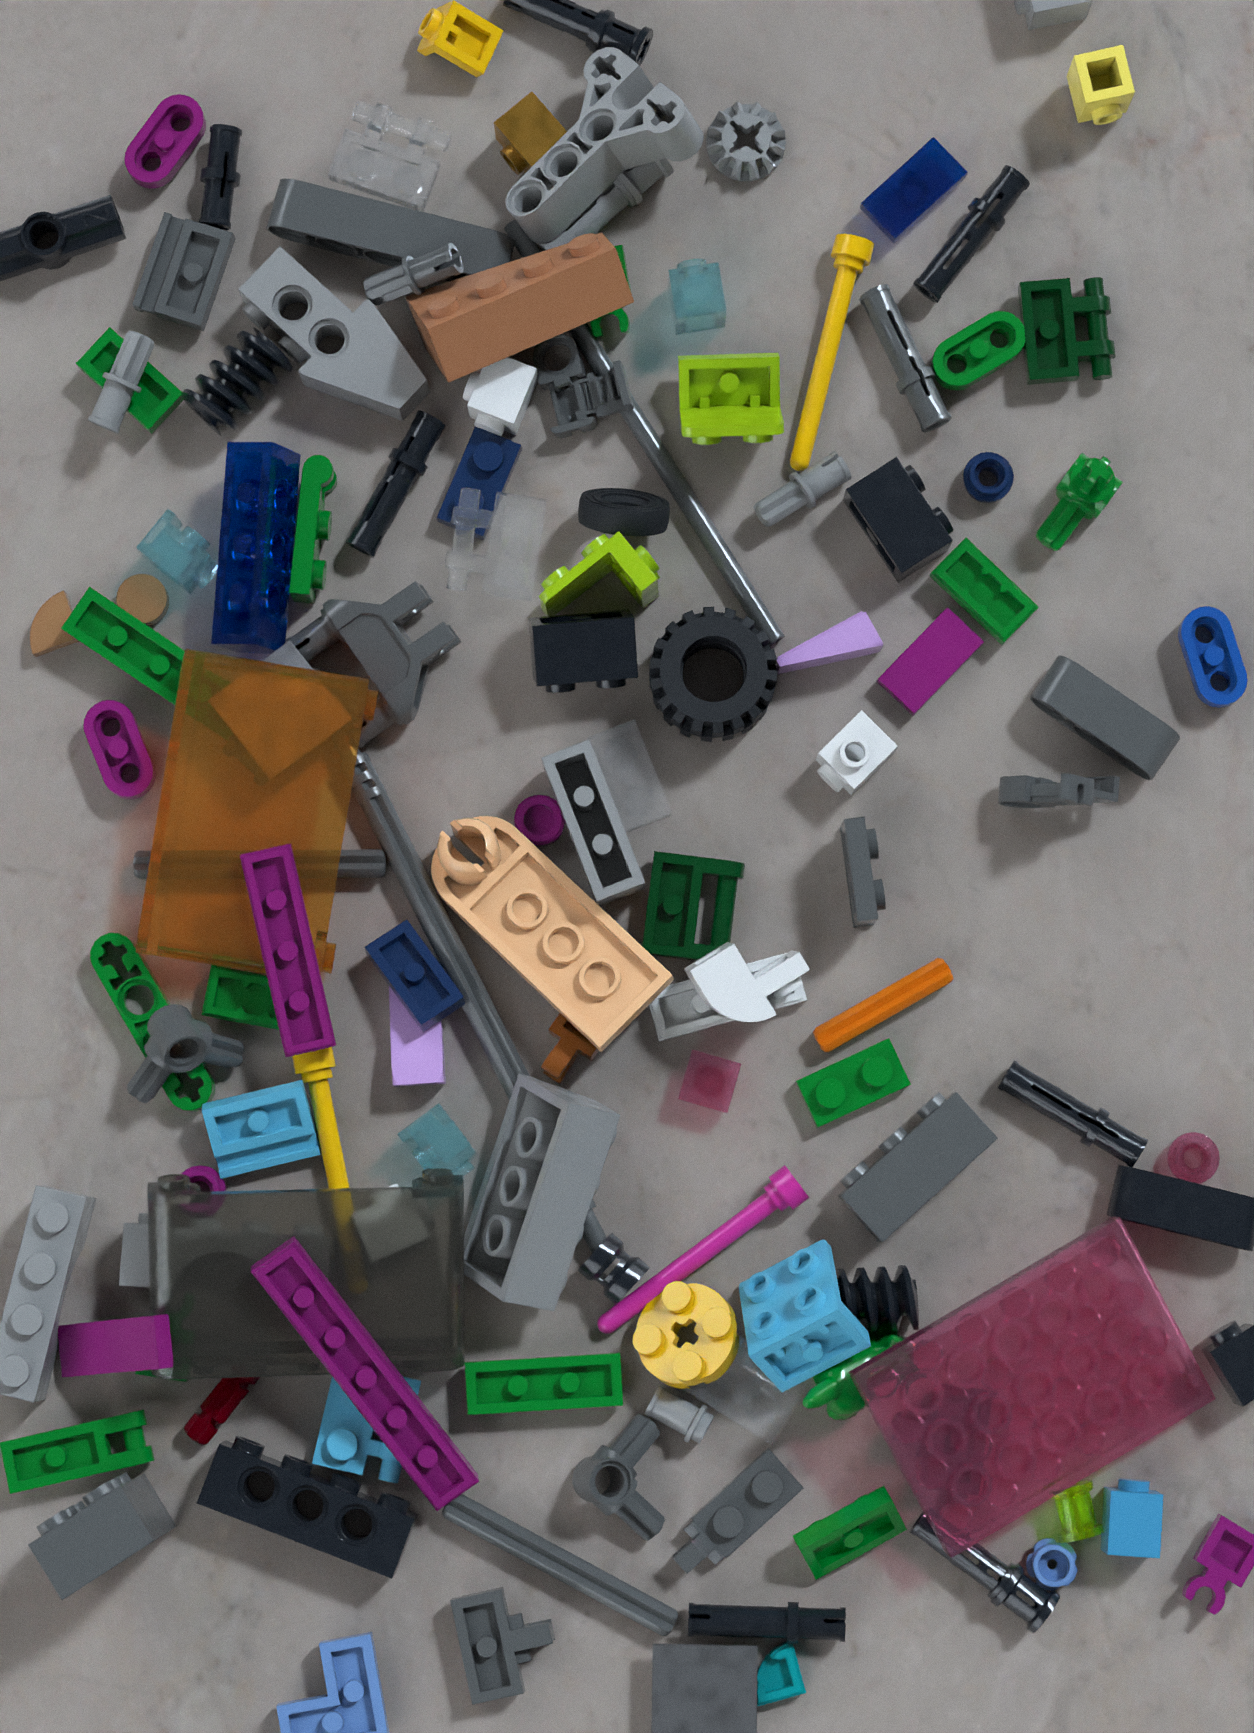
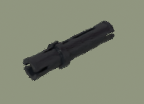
M1005 165L1000 175L983 196L972 200L968 205L970 211L943 244L940 251L920 277L914 281L913 285L922 295L938 303L943 293L970 262L992 231H1000L1006 223L1004 216L1022 192L1030 185L1028 179L1022 173L1009 165ZM996 199H999V203L991 211V213L988 215L985 221L981 224L979 228H976V224L981 220V218L991 207ZM964 240H968L967 244L963 247L960 253L952 261L947 269H944V265L951 258V256L958 249V247L962 244V242Z
M417 411L410 425L411 427L398 449H392L388 456L391 462L362 512L357 525L346 540L349 546L369 557H375L382 539L393 523L409 490L417 477H423L428 466L425 463L429 454L446 428L442 421L424 411Z
M1015 1060L998 1086L999 1090H1004L1041 1114L1081 1136L1080 1142L1090 1147L1093 1143L1123 1161L1129 1167L1134 1166L1148 1142V1139L1140 1137L1108 1118L1110 1112L1101 1107L1098 1111L1061 1088L1019 1065Z
M689 1602L688 1637L787 1639V1644H798V1639L840 1640V1642H845L846 1607H840V1609L799 1607V1602H788V1607L711 1605Z

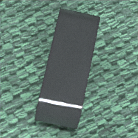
M1060 655L1056 658L1030 696V700L1043 712L1134 774L1149 781L1153 780L1180 740L1179 734L1165 722L1065 656Z

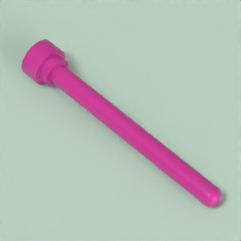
M785 1165L769 1176L771 1182L763 1187L766 1191L764 1194L602 1314L597 1321L598 1329L605 1334L613 1333L641 1312L647 1303L663 1291L667 1284L685 1279L778 1208L781 1212L789 1206L794 1210L809 1199V1196Z

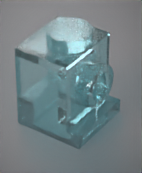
M167 509L136 548L143 558L191 594L197 585L200 588H204L217 574L220 564L212 559L206 551L211 544L189 526H186L181 532L179 529L183 524L175 513Z
M440 1103L397 1134L402 1142L406 1144L414 1139L418 1147L411 1152L429 1176L438 1171L449 1186L454 1185L475 1169L470 1160L478 1155V1153Z

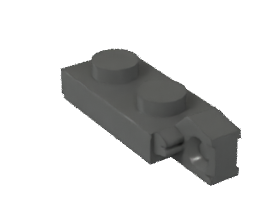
M769 1448L766 1449L691 1517L692 1521L684 1528L691 1539L673 1554V1559L686 1574L707 1556L716 1565L724 1557L728 1558L804 1489L803 1486Z

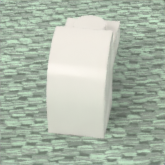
M726 942L684 968L697 992L711 1009L723 1016L741 1022H759L777 1015L767 996L773 993L775 998L779 999L791 993L803 984L799 976L810 970L800 952L791 950L752 974L735 944Z

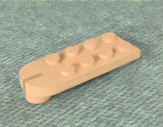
M492 816L453 820L450 822L454 836L484 864L480 866L477 863L472 864L453 846L451 838L442 830L431 863L432 879L439 896L447 906L602 1052L674 980L673 975L511 823Z

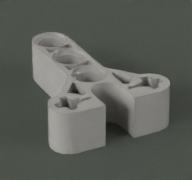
M605 47L597 50L589 57L583 69L584 77L588 84L579 120L512 186L505 200L507 210L529 239L535 243H547L560 236L617 179L616 177L621 172L623 173L627 169L666 158L671 161H683L695 155L702 146L704 139L703 131L682 99L661 82L653 87L641 67L617 48Z

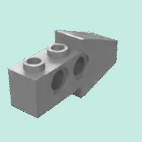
M281 246L238 289L246 304L242 308L243 313L261 330L264 331L270 326L282 337L278 344L297 363L300 364L304 359L307 360L298 370L301 380L306 387L401 421L430 393L427 379L376 306L368 298L352 312ZM300 302L308 306L306 314L299 320L290 321L282 317L284 309L291 303ZM336 335L345 340L343 347L334 354H325L318 350L319 344L327 336Z

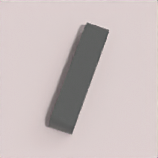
M286 178L280 179L266 228L273 235L289 241L391 267L402 264V258L410 255L416 258L444 247L445 244L451 242L458 250L452 257L454 259L461 256L464 271L462 274L443 279L446 281H453L510 262L515 246V240L512 237L493 229Z

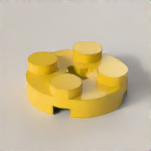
M673 1281L667 1284L663 1291L644 1307L633 1334V1345L638 1351L643 1365L651 1374L671 1387L685 1389L689 1388L688 1386H696L702 1382L709 1384L720 1378L732 1365L737 1355L740 1335L737 1333L734 1310L719 1293L702 1284H686L682 1281ZM690 1323L696 1324L694 1333L698 1336V1340L694 1345L685 1342L679 1348L677 1346L679 1340L677 1333L683 1326L687 1327Z

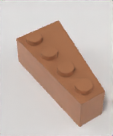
M602 232L598 234H583L572 239L567 244L425 289V292L419 295L413 293L405 296L425 349L448 383L634 302L617 250Z

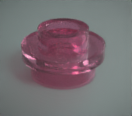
M1190 1132L1178 1136L1171 1143L1167 1152L1168 1167L1178 1179L1202 1183L1210 1179L1219 1166L1220 1157L1217 1146L1208 1136L1201 1133ZM1190 1148L1196 1149L1201 1155V1162L1196 1168H1190L1184 1162V1154Z

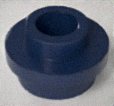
M984 452L977 454L969 460L963 472L965 490L973 499L979 502H997L1009 493L1013 485V469L1010 463L997 453ZM983 471H990L996 476L997 483L990 487L984 486L979 481V474Z

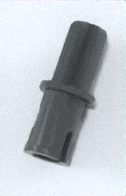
M451 242L445 244L444 247L416 258L410 255L402 258V264L374 274L364 280L366 297L374 305L378 306L411 292L417 295L425 292L426 286L453 275L462 274L464 271L462 258L458 256L453 259L452 255L457 253L458 250Z

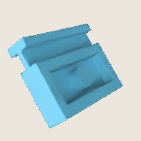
M303 1080L202 1104L201 1111L214 1158H216L219 1168L220 1179L321 1155V1147L316 1135L315 1124Z

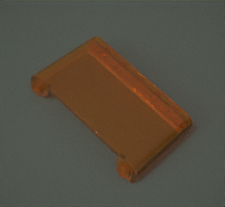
M185 649L138 929L136 953L266 974L240 854L291 843L320 974L322 972L332 974L336 943L327 942L356 758L363 720L373 721L378 691L368 689L370 679Z

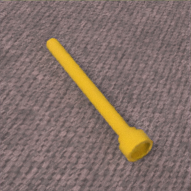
M837 234L835 236L831 257L835 259L833 267L837 269L790 457V465L796 471H804L810 464L857 274H862L864 266L870 265L874 243L860 236L852 234Z
M329 1047L294 1055L292 1059L295 1074H301L303 1083H308L348 1287L355 1293H361L368 1287V1277L358 1228L352 1216L354 1207L328 1081L329 1078H333L331 1068L336 1067L333 1049Z

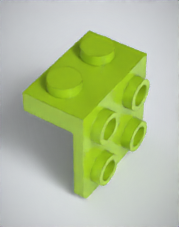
M779 353L678 356L679 415L683 437L692 438V443L700 445L721 443L724 436H743L744 442L766 443L773 440V435L784 433V420L780 408Z
M620 531L611 538L602 534L583 549L581 554L584 556V559L570 570L565 566L558 568L542 582L541 586L544 588V591L539 595V600L546 616H555L609 572L613 571L644 609L659 597L658 580L660 577L657 571L660 568L642 545L634 550Z

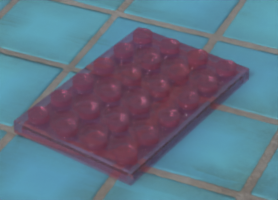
M1116 1216L1107 1219L848 1372L942 1548L951 1558L1216 1399L1120 1217Z

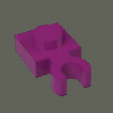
M1218 1513L1192 1558L1204 1565L1205 1568L1201 1574L1191 1577L1185 1583L1182 1595L1191 1601L1199 1588L1209 1587L1212 1591V1599L1208 1603L1206 1610L1213 1615L1217 1614L1225 1604L1224 1586L1229 1580L1241 1588L1254 1566V1534Z

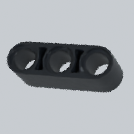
M1118 1165L1107 1216L1253 1252L1254 1197Z

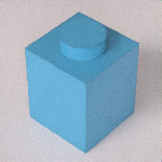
M1119 1478L1118 1488L1104 1487L1100 1550L1107 1555L1160 1558L1163 1494L1156 1490H1149L1150 1481Z

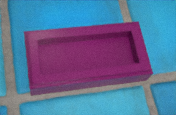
M947 607L876 682L914 716L983 645L984 641Z

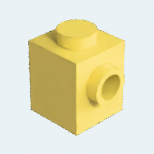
M1119 45L1074 55L1066 77L1078 123L1093 120V124L1103 125L1120 119L1123 116L1122 113L1127 112L1135 94L1124 46Z

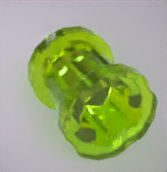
M1092 1480L1070 1482L1046 1490L1048 1498L1053 1499L1055 1502L1061 1531L1057 1534L1060 1543L1083 1540L1105 1532L1103 1524L1098 1523L1096 1520L1090 1491L1094 1489Z

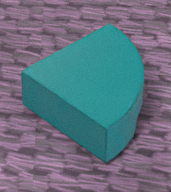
M787 1641L779 1644L765 1656L757 1670V1707L806 1693L793 1644H787Z

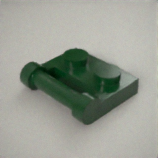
M654 851L642 947L651 955L697 961L726 942L730 943L738 880H742L744 877L745 864L737 861ZM703 875L718 877L710 945L694 943Z

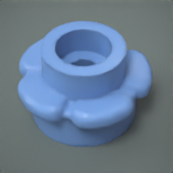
M1045 1538L1038 1541L1034 1545V1552L1027 1556V1572L1031 1577H1035L1036 1584L1041 1588L1050 1591L1057 1590L1060 1586L1069 1585L1075 1579L1077 1574V1567L1075 1565L1077 1556L1074 1549L1064 1541L1058 1543L1053 1538ZM1050 1559H1054L1057 1562V1566L1054 1569H1049L1047 1566V1562Z

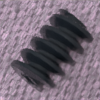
M254 327L256 336L246 331H240L237 334V339L243 350L231 345H227L223 349V353L229 363L228 365L218 360H212L209 363L210 370L215 379L202 374L195 378L201 394L190 389H184L181 392L185 403L220 436L222 435L218 427L221 424L233 430L239 427L232 414L234 410L248 416L252 413L246 400L248 395L261 401L266 399L260 386L262 381L276 387L280 384L273 370L276 366L288 372L294 369L282 351Z
M906 1265L897 1267L893 1281H891L885 1266L877 1267L873 1282L870 1281L864 1267L856 1269L852 1283L849 1282L844 1269H836L841 1301L859 1322L861 1318H866L872 1332H878L882 1317H887L892 1331H898L903 1316H908L913 1330H919L916 1280H912Z

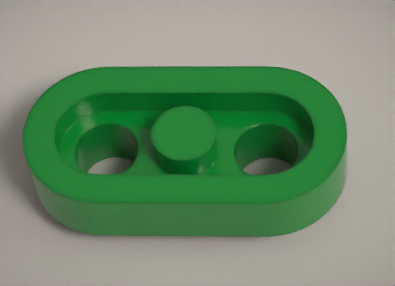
M1006 311L992 312L941 342L936 348L931 362V367L936 374L935 380L946 389L954 391L964 390L1014 361L1020 355L1025 344V329L1021 320L1014 314ZM994 334H1001L1005 336L1008 344L1003 348H997L991 344L990 337ZM952 359H958L964 363L965 370L961 373H953L948 369L947 363Z

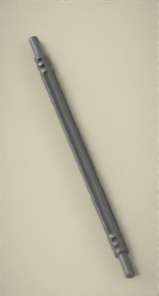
M343 727L331 736L343 761L340 764V768L343 774H345L351 790H353L382 850L385 852L441 966L464 996L465 1005L462 1008L510 1101L518 1074L530 1075L389 799L387 791L381 783L367 752L361 753L358 745L350 737L352 735L351 731L347 732ZM593 1198L584 1222L583 1237L591 1253L607 1238L592 1209L596 1207Z

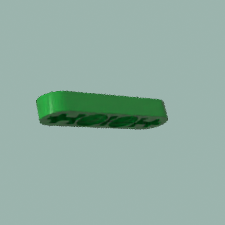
M108 933L100 936L94 942L90 951V960L96 974L146 1058L148 1055L145 1053L144 1046L150 1038L147 1031L148 1021L158 1009L171 1004L136 944L130 938L120 933ZM109 944H113L119 949L126 947L128 953L122 956V962L128 972L133 973L138 967L142 972L141 976L127 979L118 989L115 988L113 982L123 979L119 970L111 964L104 966L102 962L108 956L106 947ZM137 986L148 987L154 996L152 1008L142 1015L133 1014L126 1004L129 991ZM204 1062L191 1071L186 1072L191 1079L197 1080L201 1078L204 1085L198 1089L201 1098L194 1102L192 1098L187 1096L179 1097L178 1091L184 1087V1084L178 1073L172 1072L164 1082L162 1088L174 1106L185 1111H198L202 1109L203 1103L212 1101L215 1095V1083Z

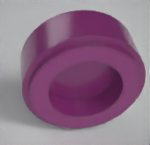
M533 795L524 799L518 805L514 815L515 827L536 847H545L553 844L564 831L565 821L556 800L546 795Z

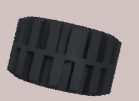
M714 606L703 607L702 613L694 614L693 610L682 614V620L675 623L672 621L665 628V634L662 638L658 637L654 645L649 668L650 690H652L653 702L657 710L660 709L663 713V719L670 726L673 724L680 729V734L689 738L691 734L701 737V741L712 742V738L721 737L722 741L733 739L734 734L739 732L744 734L752 729L753 724L758 719L761 720L767 712L777 683V658L775 650H771L769 646V637L764 630L759 632L755 628L754 620L747 615L744 619L736 616V610L725 608V613L714 612ZM708 648L721 649L732 654L739 661L743 669V682L739 691L729 699L719 702L704 701L695 697L688 691L683 681V668L690 656Z

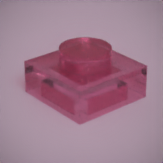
M692 1049L678 1100L727 1114L741 1063Z

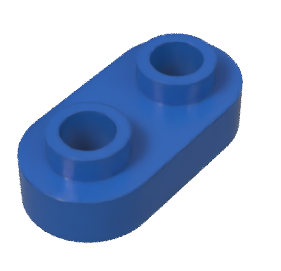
M1204 606L1192 610L1179 626L1178 639L1194 690L1198 698L1211 707L1222 708L1230 706L1243 695L1248 681L1231 623L1228 617L1217 608ZM1196 628H1207L1212 635L1211 641L1209 643L1198 641L1195 636ZM1215 674L1223 676L1227 682L1226 690H1215L1210 683L1211 676Z

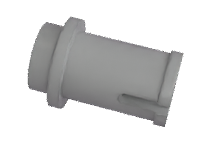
M661 1385L656 1390L644 1414L685 1435L683 1441L689 1443L692 1439L699 1444L714 1418L712 1414L706 1412V1405L703 1404L701 1408H698L669 1392Z

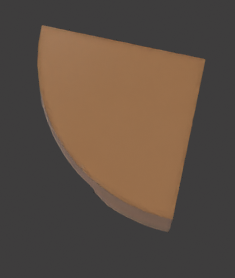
M64 590L50 597L40 607L34 617L30 631V645L32 654L35 657L79 642V640L61 629L73 611L67 593Z

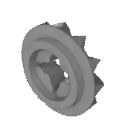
M736 102L732 107L724 111H718L708 128L706 138L707 153L712 164L720 173L737 181H755L769 175L781 162L786 145L785 130L778 121L776 113H771L762 108L758 102L754 104ZM760 128L755 137V145L758 148V152L755 149L751 150L747 146L733 152L738 138L734 132L735 129L748 134L752 130L756 131Z

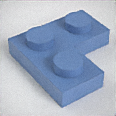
M372 1632L321 1641L319 1648L327 1694L282 1702L276 1706L281 1733H390Z

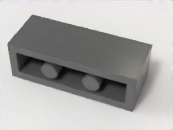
M938 1092L917 1111V1114L923 1119L908 1133L902 1126L899 1127L878 1146L884 1155L872 1166L868 1167L864 1161H861L840 1180L846 1189L838 1197L878 1242H884L998 1139L957 1092L952 1093L946 1099Z

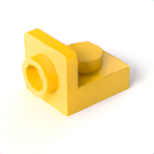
M453 0L437 9L431 8L425 15L418 30L422 40L417 51L424 56L435 52L471 75L479 77L484 75L503 30Z

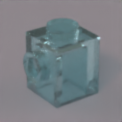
M690 259L677 264V269L668 270V290L676 335L725 327L726 305L719 263L707 264L705 259Z

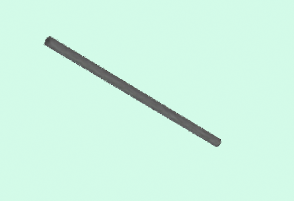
M515 219L504 227L507 235L515 240V247L522 258L542 252L537 243L529 239ZM585 323L569 330L570 335L596 376L600 377L607 373L611 374L609 367H613V364L588 324ZM631 394L634 409L620 412L743 609L749 618L755 621V628L759 632L765 631L769 637V646H772L785 637Z

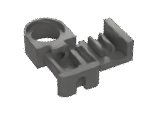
M557 335L535 346L533 352L534 365L537 368L539 385L543 390H550L558 426L550 429L556 437L561 439L573 435L572 431L581 430L582 432L594 430L598 425V421L594 416L589 417L588 415L596 413L598 418L634 409L625 368L620 360L614 361L613 367H609L611 374L607 373L604 376L594 377V373L591 372L586 376L581 352L567 335ZM555 345H564L571 352L569 364L560 371L549 370L544 363L546 352ZM569 386V388L561 389V387Z
M1061 773V781L1057 783L1050 779L1028 775L1000 777L998 804L1016 808H1055V806H1093V803L1118 802L1120 777H1082Z

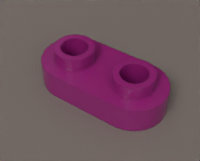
M177 94L165 98L156 107L125 152V166L135 183L144 188L155 189L166 185L172 180L206 131V119L197 101L189 96ZM179 119L190 121L189 127L184 131L174 130L173 125ZM151 158H157L161 161L159 168L154 171L144 169L146 161Z
M104 700L96 703L88 710L84 718L83 727L104 783L110 791L120 798H140L153 787L156 779V769L136 718L124 704L118 701ZM110 720H118L121 725L119 733L112 737L106 736L104 734L105 724ZM128 766H136L139 769V777L132 783H126L122 778V773Z

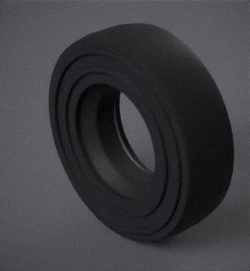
M599 488L587 490L580 496L578 507L579 523L595 531L613 535L620 531L623 536H652L664 533L669 524V502L660 496L648 492L623 488Z

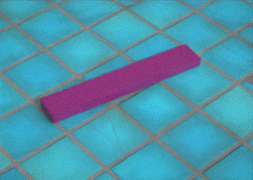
M295 1236L251 1266V1273L436 1511L479 1482L477 1472Z

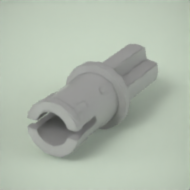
M129 331L126 334L110 373H103L102 377L106 379V382L88 421L114 433H119L120 425L134 393L141 392V388L137 385L154 348L153 340L135 331Z
M832 452L800 474L797 472L791 473L789 483L754 505L756 515L764 526L770 527L804 505L810 509L815 507L817 499L851 480L848 466L843 458L838 456L837 452Z

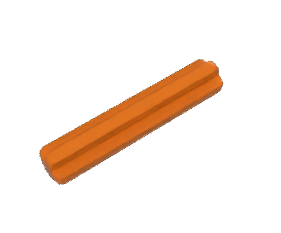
M937 958L819 1025L813 1031L814 1038L824 1052H830L946 986L954 979L952 972L942 958Z

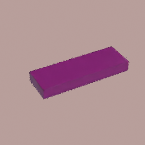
M168 1314L58 1326L62 1377L173 1367Z

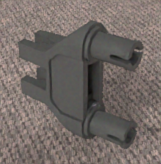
M416 581L383 604L329 599L322 604L323 609L320 610L322 616L294 636L286 639V642L291 641L308 663L338 640H341L343 643L346 641L379 689V692H377L379 698L352 716L353 720L344 727L347 732H352L353 735L350 737L360 748H363L366 743L397 722L399 725L404 723L407 725L415 719L422 700L429 666L462 642L451 625H446L445 622L440 623L412 642L402 625L434 602L424 586L419 585Z

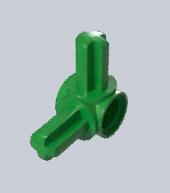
M1081 453L1055 489L1057 490L1056 496L1059 498V501L1036 531L1035 536L1042 545L1053 551L1060 550L1084 518L1089 520L1097 518L1123 482L1115 477L1112 468L1109 466L1111 461L1107 457L1102 456L1101 459L1089 458L1084 453Z

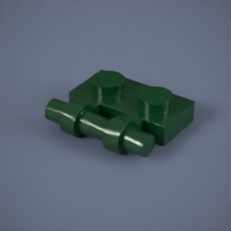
M1093 277L1083 280V297H1072L1070 278L1019 283L1020 317L1025 329V344L1023 348L1027 385L1077 381L1080 376L1078 361L1091 362L1093 380H1106L1113 377L1111 359L1116 357L1115 345L1113 340H1109L1107 315L1111 314L1110 297L1104 295L1103 278ZM1074 317L1087 318L1088 341H1076Z

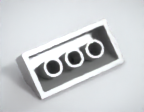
M519 1073L454 1267L503 1302L555 1311L559 1296L567 1283V1272L576 1246L583 1236L584 1222L592 1198L600 1185V1174L609 1148L616 1138L620 1114L591 1098Z

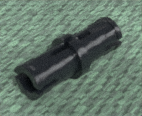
M213 124L210 126L211 135L207 167L202 168L200 181L205 184L199 223L227 231L231 229L230 219L234 188L240 185L241 175L236 172L242 130L231 125Z

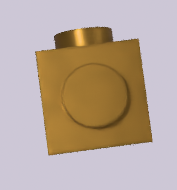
M532 91L493 122L496 140L503 146L500 154L508 166L518 175L523 171L526 173L567 132Z

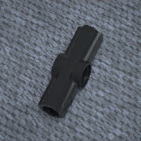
M108 195L55 214L45 211L37 212L29 216L22 225L0 232V281L39 268L59 269L66 265L74 256L125 240L124 228L112 196ZM53 232L59 234L58 241L53 247L44 250L36 248L38 239L45 233Z

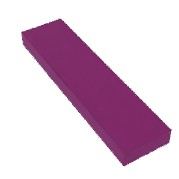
M290 843L240 854L285 1057L334 1047L337 1044L292 845Z

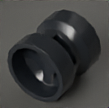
M611 1233L581 1265L578 1271L589 1281L596 1280L604 1287V1295L616 1305L650 1267L639 1257L629 1256L624 1251L623 1242ZM617 1258L620 1261L619 1264L607 1276L604 1271Z

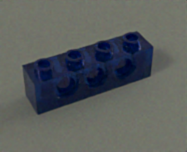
M227 442L211 644L238 653L272 654L286 643L301 454L274 442Z

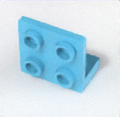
M825 1239L797 1251L792 1256L762 1272L752 1275L749 1279L739 1284L749 1357L781 1392L871 1347L868 1331L841 1301L832 1249Z

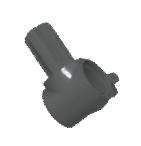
M171 1004L158 1009L148 1021L147 1031L150 1038L144 1046L145 1053L148 1056L127 1084V1091L130 1095L136 1097L138 1101L147 1103L155 1097L171 1072L182 1073L191 1071L202 1062L227 1069L239 1067L243 1062L244 1045L239 1040L212 1033L211 1027L206 1022L193 1019L188 1008L183 1005Z
M638 1414L610 1447L601 1445L593 1456L586 1457L577 1464L573 1471L572 1483L575 1492L580 1498L587 1502H592L606 1516L615 1513L643 1540L648 1541L661 1531L665 1518L635 1490L638 1481L635 1479L637 1473L633 1467L658 1438L660 1430L651 1419L643 1414ZM603 1467H606L610 1474V1484L607 1490L600 1494L596 1489L595 1479L597 1473Z

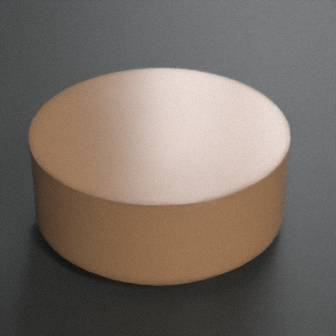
M136 574L127 578L120 585L116 602L119 607L147 626L158 623L166 615L169 608V595L163 584L154 576Z

